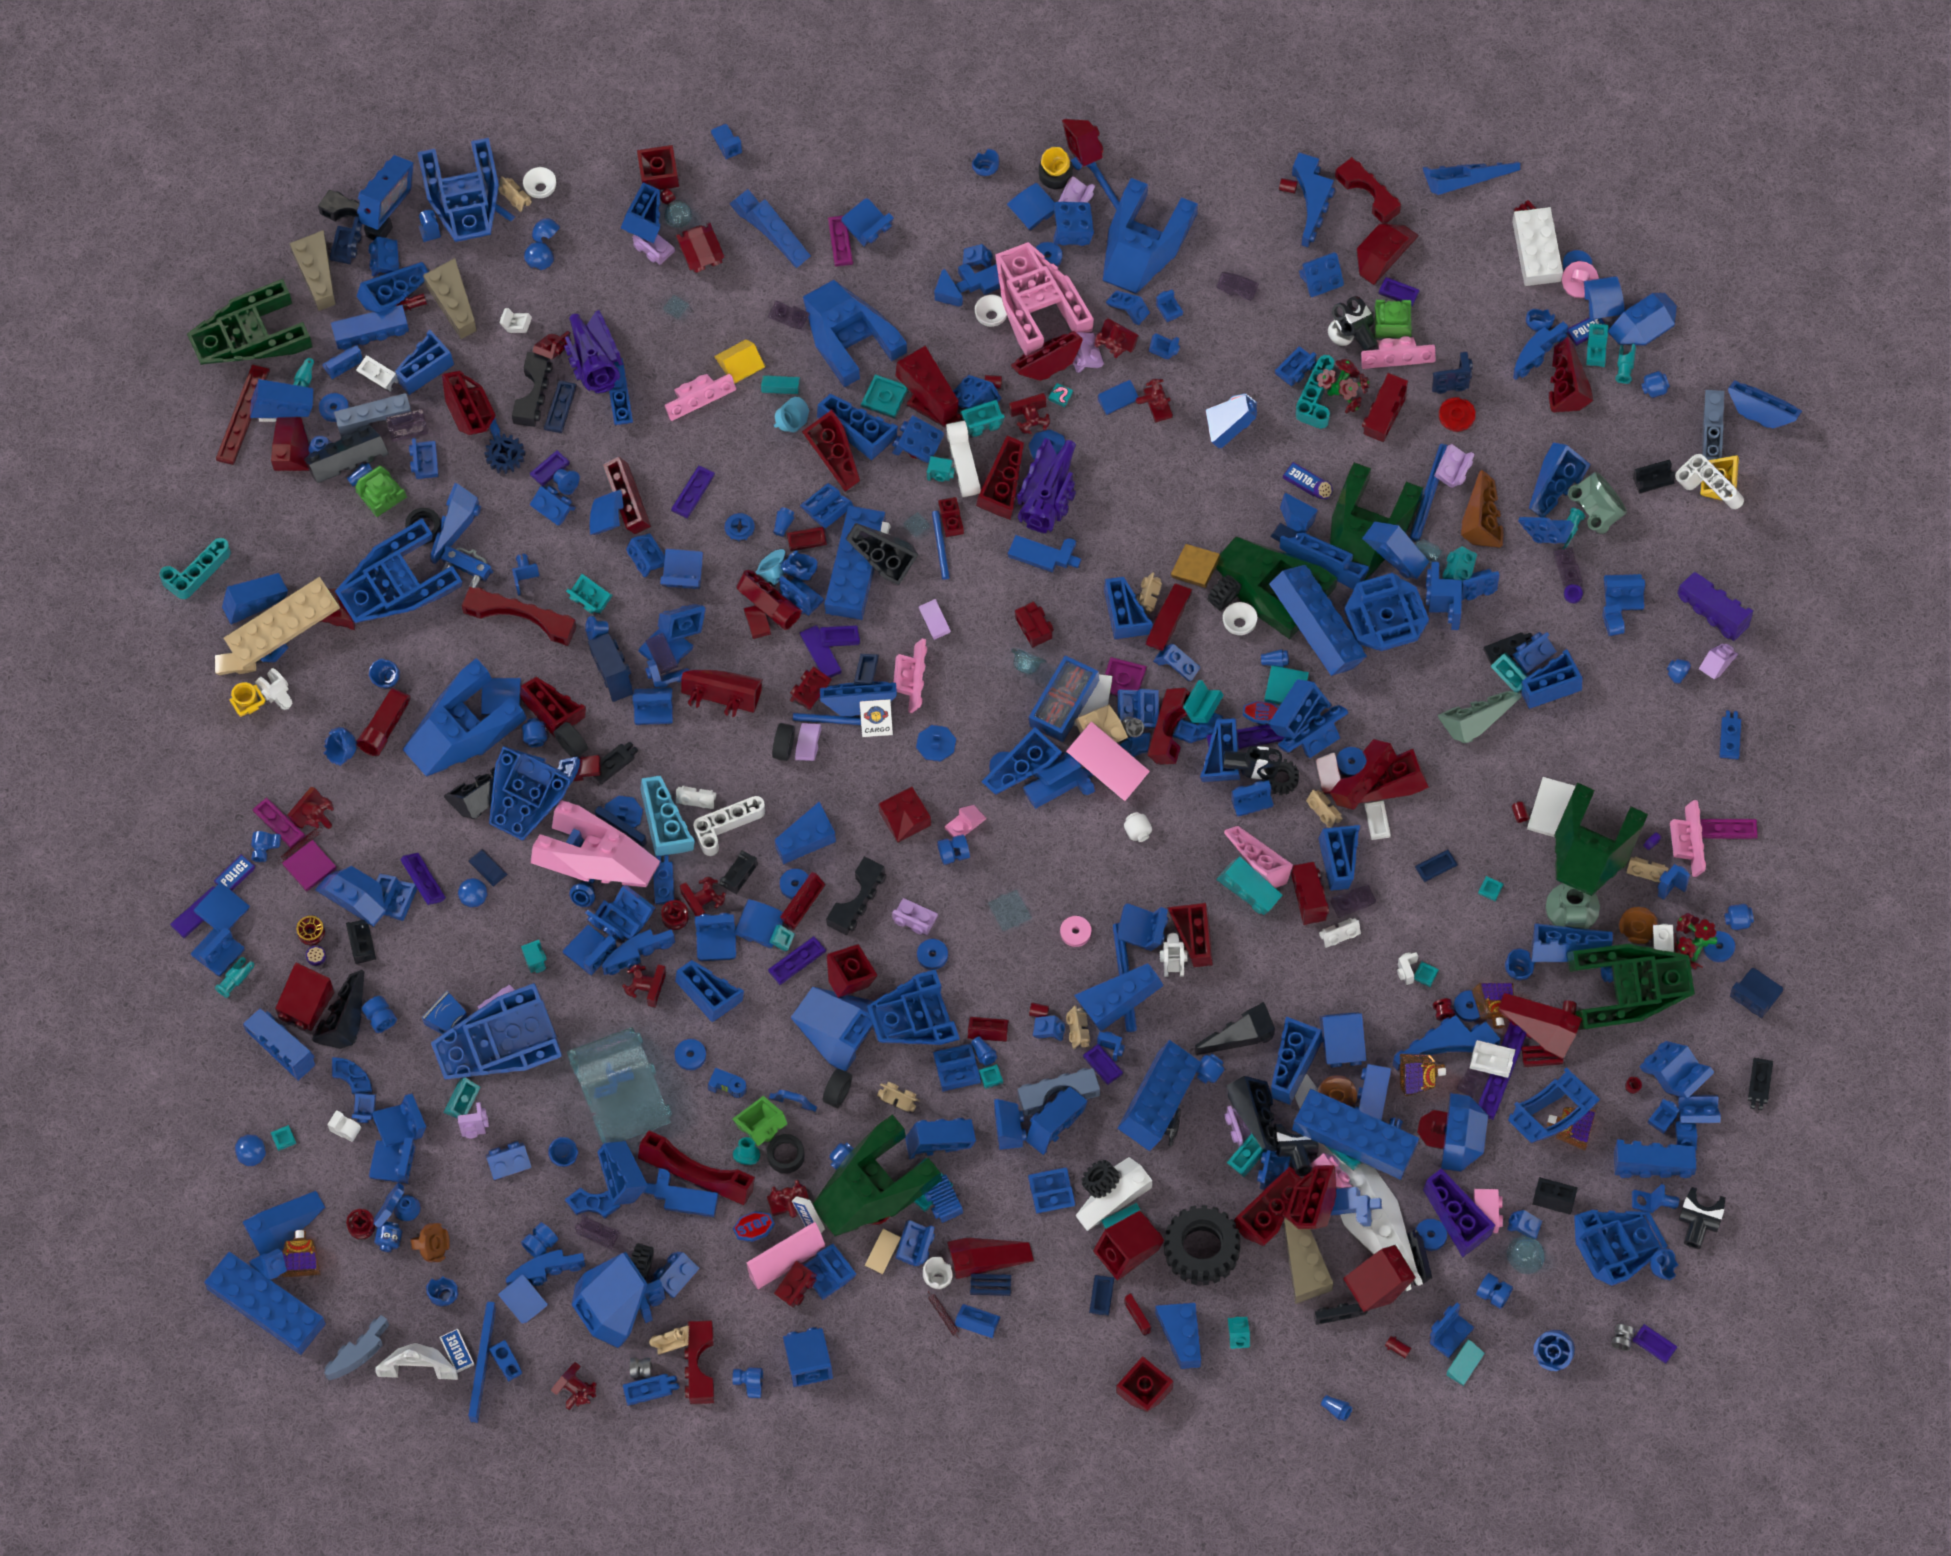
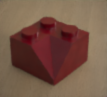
M1062 120L1068 148L1083 167L1103 158L1101 152L1103 146L1098 139L1100 132L1097 126H1093L1089 120Z
M673 145L637 150L642 183L644 182L659 190L679 187Z
M913 787L878 803L879 813L897 843L931 826V816Z
M859 944L827 954L828 981L838 998L870 987L878 976Z
M1142 1356L1116 1385V1393L1130 1405L1148 1412L1159 1405L1172 1391L1174 1381Z

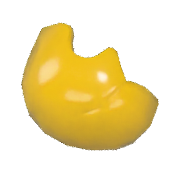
M1051 147L1043 153L1041 165L1049 175L1060 176L1069 169L1070 159L1061 147Z

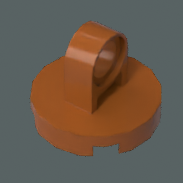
M1632 907L1622 914L1619 929L1621 934L1628 937L1627 940L1630 942L1643 944L1649 942L1654 937L1653 925H1659L1657 917L1649 909Z
M1334 1075L1328 1077L1318 1088L1319 1093L1350 1107L1357 1101V1092L1354 1084L1344 1076Z
M428 1223L421 1230L419 1237L411 1238L412 1249L420 1250V1254L427 1262L443 1261L446 1257L444 1256L445 1250H449L450 1239L448 1231L443 1229L440 1223Z

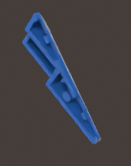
M1520 162L1497 163V165L1487 166L1486 164H1467L1452 167L1439 166L1437 169L1423 167V172L1431 192L1440 195L1519 171Z

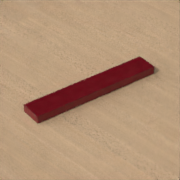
M251 365L217 453L216 461L234 465L252 419L250 418V409L258 379L267 380L270 372L269 368Z

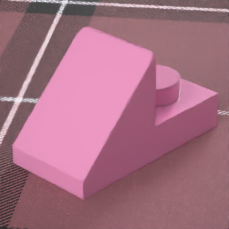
M974 805L959 809V815L945 826V830L952 837L961 834L966 836L986 820V817Z

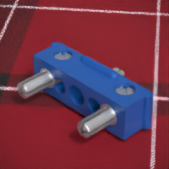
M449 546L445 547L441 557L445 563L442 571L453 566L474 576L469 587L476 588L480 579L486 582L489 575L493 574L491 566L486 564L484 558L476 554V550L467 551L463 548L455 550ZM459 550H460V551H463V552H465V553H467V554L473 553V555H474L476 558L482 560L483 562H481V561H479V560H477V559H475V558H472V557H470V556H468V555H466V554H464V553H462V552H459Z

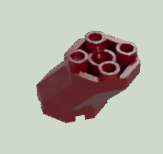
M710 222L706 223L707 227L699 225L683 231V236H680V234L675 235L689 270H693L695 273L705 270L706 265H719L723 263L722 259L725 258Z

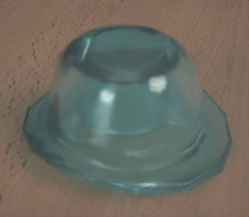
M1011 649L1012 653L1015 654L1013 665L1022 673L1033 674L1038 670L1041 663H1047L1045 659L1021 649Z
M1516 1238L1507 1248L1509 1263L1515 1270L1521 1273H1535L1544 1263L1542 1246L1533 1238Z

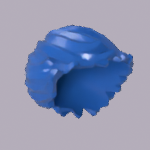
M336 727L328 733L330 736L325 740L326 745L324 747L327 750L324 754L332 764L335 763L341 766L348 759L352 758L357 748V742L352 732H349L347 728Z

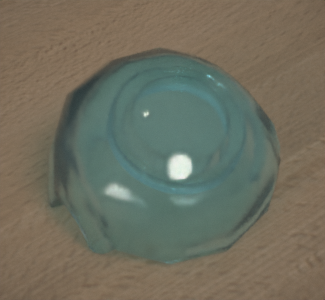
M673 201L667 206L664 216L668 225L674 228H683L691 221L692 212L685 202Z

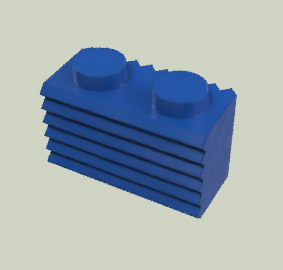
M946 1174L941 1176V1182L924 1194L927 1202L931 1201L934 1206L931 1210L935 1219L940 1218L941 1223L963 1214L962 1206Z

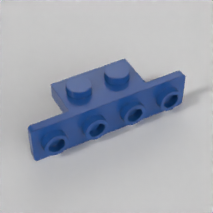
M1341 705L1333 706L1328 712L1309 723V726L1295 739L1285 737L1283 741L1278 743V746L1288 753L1302 745L1306 756L1311 758L1340 739L1334 723L1349 712Z

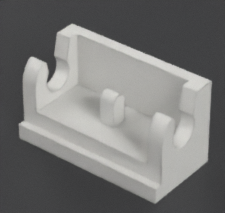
M367 355L356 369L357 372L389 391H392V384L394 382L398 384L396 373Z
M1477 1040L1472 1053L1470 1069L1508 1078L1515 1049Z

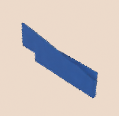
M1297 533L1296 537L1292 538L1280 537L1279 548L1323 567L1336 576L1338 582L1353 590L1356 584L1363 582L1367 575L1369 567L1352 562L1353 554L1306 533Z

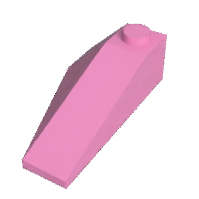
M1239 826L1225 830V835L1248 864L1274 888L1287 884L1293 864Z

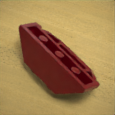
M1378 224L1357 247L1359 275L1375 285L1419 235L1405 225Z
M1075 331L1055 337L1043 343V348L1027 357L1025 354L1021 355L1011 364V367L1019 375L1039 381L1048 379L1051 375L1058 371H1063L1073 364L1083 339Z
M460 370L443 374L445 402L458 430L468 435L487 432L496 415L483 387L473 379L465 376Z
M1315 1165L1311 1169L1312 1172L1304 1176L1295 1185L1285 1217L1297 1229H1318L1328 1226L1336 1199V1173L1334 1165Z

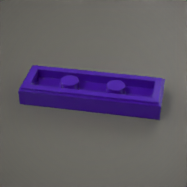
M698 465L671 508V511L688 519L714 478L715 473Z
M817 625L800 632V636L819 671L829 678L842 673L830 648L822 647Z
M419 853L402 856L400 859L427 905L444 901L446 897Z
M214 886L170 924L183 939L204 921L194 912V909L215 888Z
M813 936L769 968L768 972L781 985L823 955L826 949Z

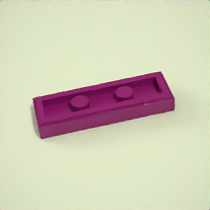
M843 216L828 217L835 267L853 264L848 229L841 222Z
M267 797L252 809L275 834L281 835V840L289 848H292L305 837V834Z
M1700 819L1702 839H1757L1758 837L1757 819Z

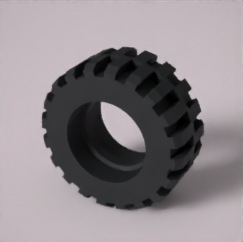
M1196 1205L1190 1206L1189 1211L1183 1209L1179 1212V1216H1174L1171 1219V1224L1167 1226L1164 1237V1255L1166 1256L1168 1266H1172V1272L1175 1275L1179 1273L1181 1280L1186 1282L1188 1278L1191 1280V1284L1197 1285V1281L1203 1282V1285H1209V1281L1213 1280L1215 1284L1220 1282V1277L1226 1278L1230 1274V1270H1234L1240 1255L1241 1240L1239 1229H1236V1223L1233 1219H1228L1229 1215L1226 1212L1221 1214L1219 1213V1208L1214 1206L1212 1209H1208L1207 1205H1201V1208H1196ZM1207 1231L1214 1234L1220 1240L1221 1249L1211 1258L1197 1259L1185 1251L1183 1247L1184 1239L1193 1232Z

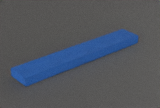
M495 1302L486 1303L468 1414L470 1421L478 1423L496 1313Z

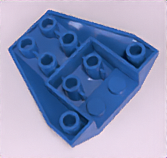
M503 746L495 764L489 824L523 841L562 800L572 779L561 770L527 753Z
M812 987L791 1016V1019L829 1064L835 1068L847 1071L856 1059V1050L873 1028L867 1006L874 1001L851 995L838 998L834 991Z
M624 1252L585 1272L575 1284L571 1305L593 1337L619 1348L630 1336L647 1282L628 1254Z

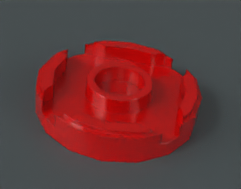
M1453 397L1441 404L1438 417L1440 423L1446 429L1460 432L1472 426L1475 421L1476 411L1469 400Z

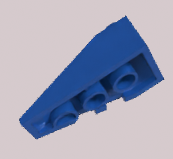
M1553 443L1544 458L1529 509L1539 517L1544 518L1558 504V498L1562 494L1565 496L1568 494V488L1574 482L1579 484L1591 464L1568 445Z
M454 483L446 504L448 506L447 516H442L441 520L442 532L437 533L430 555L434 564L441 559L445 547H451L473 522L475 516L480 514L481 506L479 505L478 498L457 483Z
M1034 727L986 776L982 783L997 795L1049 767L1062 754V751Z
M314 1191L262 1211L243 1221V1225L259 1255L268 1254L276 1249L283 1251L288 1245L287 1242L296 1238L295 1231L303 1230L319 1215L325 1206L318 1193Z

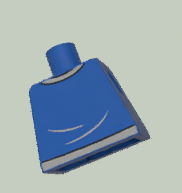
M446 991L424 1014L422 1020L424 1025L443 1035L466 1019L468 1015L454 997Z

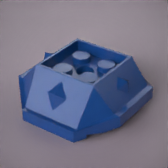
M1394 573L1357 583L1344 610L1357 642L1360 645L1379 651L1418 641L1429 623V618L1417 587L1400 579ZM1387 615V616H1390L1391 618L1386 619V618H1383L1382 616Z

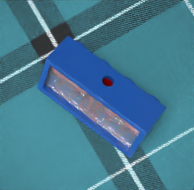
M393 155L389 161L385 162L384 167L378 170L373 180H370L367 187L359 193L358 200H360V204L357 210L359 223L377 230L411 191L413 162Z
M1064 656L1028 717L1030 727H1036L1040 732L1064 742L1075 723L1074 720L1078 718L1100 681L1099 671L1068 656Z

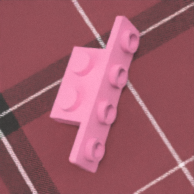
M1407 336L1398 339L1385 338L1377 340L1378 350L1361 352L1362 369L1435 362V345L1416 346L1414 337Z
M708 374L698 376L695 380L684 383L674 389L678 399L665 404L668 417L673 421L735 391L736 386L730 374L715 381Z
M923 638L915 644L913 658L899 654L896 656L894 682L896 683L898 693L910 696L909 713L916 711L922 704L921 690L924 686L922 677L926 667L924 657L927 653L926 639Z
M1693 800L1685 806L1686 821L1673 819L1670 821L1673 856L1691 860L1692 876L1697 877L1705 871L1706 861L1704 860L1700 808L1698 801Z

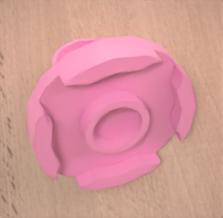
M1578 261L1566 267L1562 275V285L1568 295L1574 298H1585L1584 281L1599 279L1596 269L1591 264Z

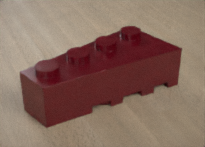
M926 345L897 362L895 376L942 423L957 415L958 399Z
M1008 435L1006 436L978 496L977 507L1003 518L1011 519L1024 442Z

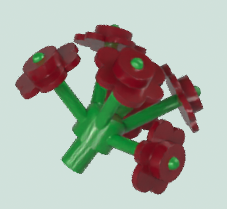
M1337 360L1335 364L1342 370L1337 382L1334 378L1336 372L1325 369L1323 373L1317 376L1318 386L1329 389L1327 391L1329 396L1341 394L1349 402L1345 410L1346 414L1350 411L1355 412L1360 408L1362 398H1355L1353 401L1350 398L1357 395L1358 386L1362 387L1364 394L1368 392L1367 388L1370 387V381L1368 377H1365L1363 373L1357 370V367L1350 360ZM1348 377H1360V382H1353V380Z
M1686 913L1678 919L1676 930L1684 934L1692 930L1695 933V940L1681 937L1678 941L1677 933H1674V950H1676V953H1679L1680 950L1681 954L1689 955V958H1692L1690 960L1691 969L1703 968V966L1696 963L1702 947H1707L1708 944L1716 945L1715 924L1709 923L1707 919H1702L1699 924L1700 919Z

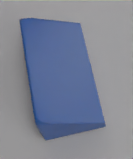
M1131 380L1098 394V402L1106 415L1136 402L1135 400L1138 398Z
M963 1304L957 1314L955 1325L993 1338L1000 1316Z

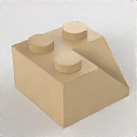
M1106 705L1074 720L1080 734L1092 721L1116 743L1128 738L1120 719L1110 705Z

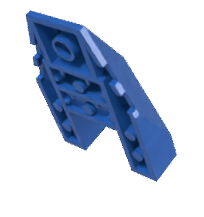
M489 138L471 141L477 172L444 179L441 177L436 150L431 149L417 152L427 200L455 242L491 235L499 183Z
M1131 178L1123 192L1108 231L1103 281L1137 294L1168 262L1176 257L1198 214V203L1181 197L1164 231L1161 232L1134 221L1148 195V184Z
M832 280L803 296L815 346L843 387L860 379L859 368L846 349L870 335L874 336L891 362L907 353V343L899 331L879 311L837 281Z
M423 518L374 546L357 568L335 590L354 623L414 611L462 587V580L453 566L419 584L405 562L403 556L432 540V533Z
M477 658L464 667L437 698L403 748V751L425 776L448 769L449 766L456 763H463L473 756L483 755L527 719L523 709L512 697L481 722L468 709L464 702L492 680L488 670Z

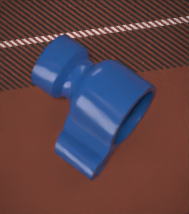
M263 831L253 832L251 846L254 848V851L252 852L251 860L266 862V850L279 848L281 835Z
M750 1367L746 1371L734 1369L733 1385L745 1383L748 1398H761L763 1382L760 1383V1378L763 1379V1368Z

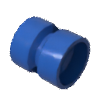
M964 834L954 836L952 840L947 838L937 841L943 865L954 863L955 859L961 861L970 858Z
M383 996L370 999L362 1007L364 1015L368 1020H371L370 1024L376 1033L389 1029L397 1022L395 1014L391 1009H388L389 1005Z
M540 1222L532 1230L533 1235L528 1234L521 1241V1244L528 1253L536 1258L547 1252L546 1248H551L559 1239L547 1225Z
M1488 1273L1480 1284L1476 1295L1484 1300L1490 1299L1492 1305L1501 1309L1509 1298L1513 1286L1504 1281L1500 1283L1498 1277Z

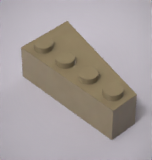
M324 230L289 243L293 257L318 311L336 305Z
M455 258L424 274L425 286L459 338L462 339L476 332L475 320Z
M1284 1219V1232L1295 1304L1332 1291L1333 1281L1311 1230L1297 1229L1287 1219Z

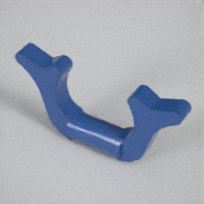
M786 1090L770 1093L769 1099L783 1103L784 1098L800 1102L802 1104L801 1108L816 1112L817 1106L810 1103L801 1094Z

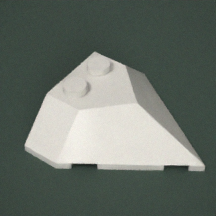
M418 1343L398 1348L376 1367L378 1377L398 1378L399 1365L434 1367L438 1379L458 1380L456 1369L438 1350Z

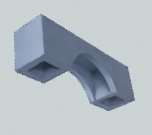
M406 393L334 412L341 437L346 434H352L359 427L372 422L385 420L398 423L413 419Z
M1083 1068L1078 1070L1077 1073H1065L1055 1079L1047 1078L1037 1084L1022 1085L1018 1088V1098L1024 1116L1042 1112L1046 1100L1052 1094L1062 1090L1065 1091L1069 1087L1073 1088L1086 1100L1100 1096V1088L1094 1069Z

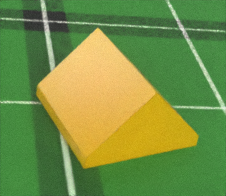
M747 339L714 356L726 375L730 374L732 376L734 384L765 368L755 344Z
M1731 456L1708 460L1737 489L1739 457ZM1704 481L1701 482L1700 494L1702 496L1722 500Z

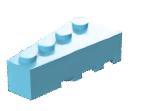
M661 776L642 778L640 789L655 857L693 851L695 841L692 835H690L687 825L682 820L677 806L673 803Z

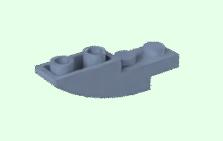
M1705 390L1702 455L1707 460L1722 458L1724 391Z
M380 1315L378 1319H374L371 1322L366 1334H362L358 1338L356 1346L350 1341L346 1346L343 1345L339 1349L335 1360L330 1361L326 1365L324 1372L326 1378L330 1381L344 1376L360 1367L376 1354L383 1346L379 1337L388 1328V1320Z

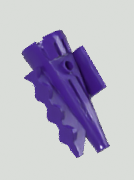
M600 310L594 313L587 325H585L579 314H572L569 320L575 344L572 346L567 336L565 337L567 345L564 346L567 355H571L568 358L572 369L575 368L573 371L577 381L581 380L583 386L588 391L592 390L595 393L607 392L615 386L616 380L619 381L620 373L613 362L618 361L619 366L623 365L620 353Z
M1045 438L1042 445L1038 448L1036 458L1030 465L1028 476L1024 479L1022 489L1017 494L1018 504L1022 505L1023 502L1025 503L1018 514V520L1021 523L1023 521L1027 523L1026 527L1040 533H1046L1047 530L1051 532L1054 528L1056 517L1057 521H1061L1062 517L1067 515L1069 510L1068 503L1073 501L1076 494L1073 474L1071 472L1068 473L1076 447L1075 442L1066 440L1058 454H1056L1048 438Z

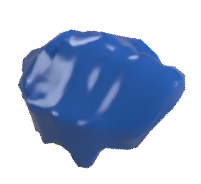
M796 550L781 563V569L784 573L797 579L810 580L818 567V562L815 558L807 554H800Z

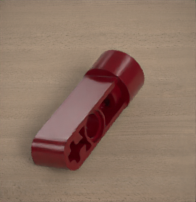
M745 570L736 586L737 590L772 618L782 629H790L799 620L802 610L754 571Z
M394 688L389 691L369 725L364 728L356 741L357 746L363 752L375 757L380 755L388 742L387 739L407 708L411 696Z

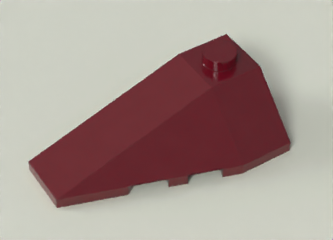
M1414 749L1397 755V758L1360 803L1409 796L1429 788Z
M1507 993L1503 994L1498 1007V1011L1515 1026L1523 1029L1527 1033V1037L1533 1038L1541 1045L1540 1048L1543 1051L1561 1060L1564 1059L1582 1020V1018L1563 1009Z
M1290 1166L1234 1219L1236 1229H1239V1233L1245 1239L1265 1246L1279 1232L1285 1219L1294 1187L1302 1179L1295 1174V1171Z
M968 1237L947 1242L956 1279L1034 1261L1029 1242Z

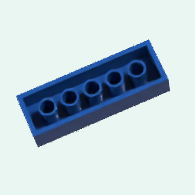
M848 506L825 600V614L863 620L875 568L846 540V537L855 523L881 532L882 522H886L885 512Z
M1306 565L1284 570L1269 583L1331 676L1354 669L1367 657L1362 646L1359 645L1352 631L1348 629L1341 615L1338 614L1331 600L1328 599Z
M1169 1040L1158 1051L1117 1129L1150 1151L1162 1139L1201 1062Z
M1311 1088L1294 1120L1292 1131L1400 1180L1419 1141L1418 1137Z
M231 1252L227 1253L204 1282L208 1291L299 1355H302L326 1325L321 1315Z

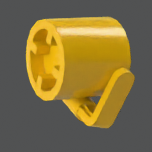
M247 682L234 686L231 692L232 698L229 699L240 717L246 714L250 715L265 704V698L257 685Z

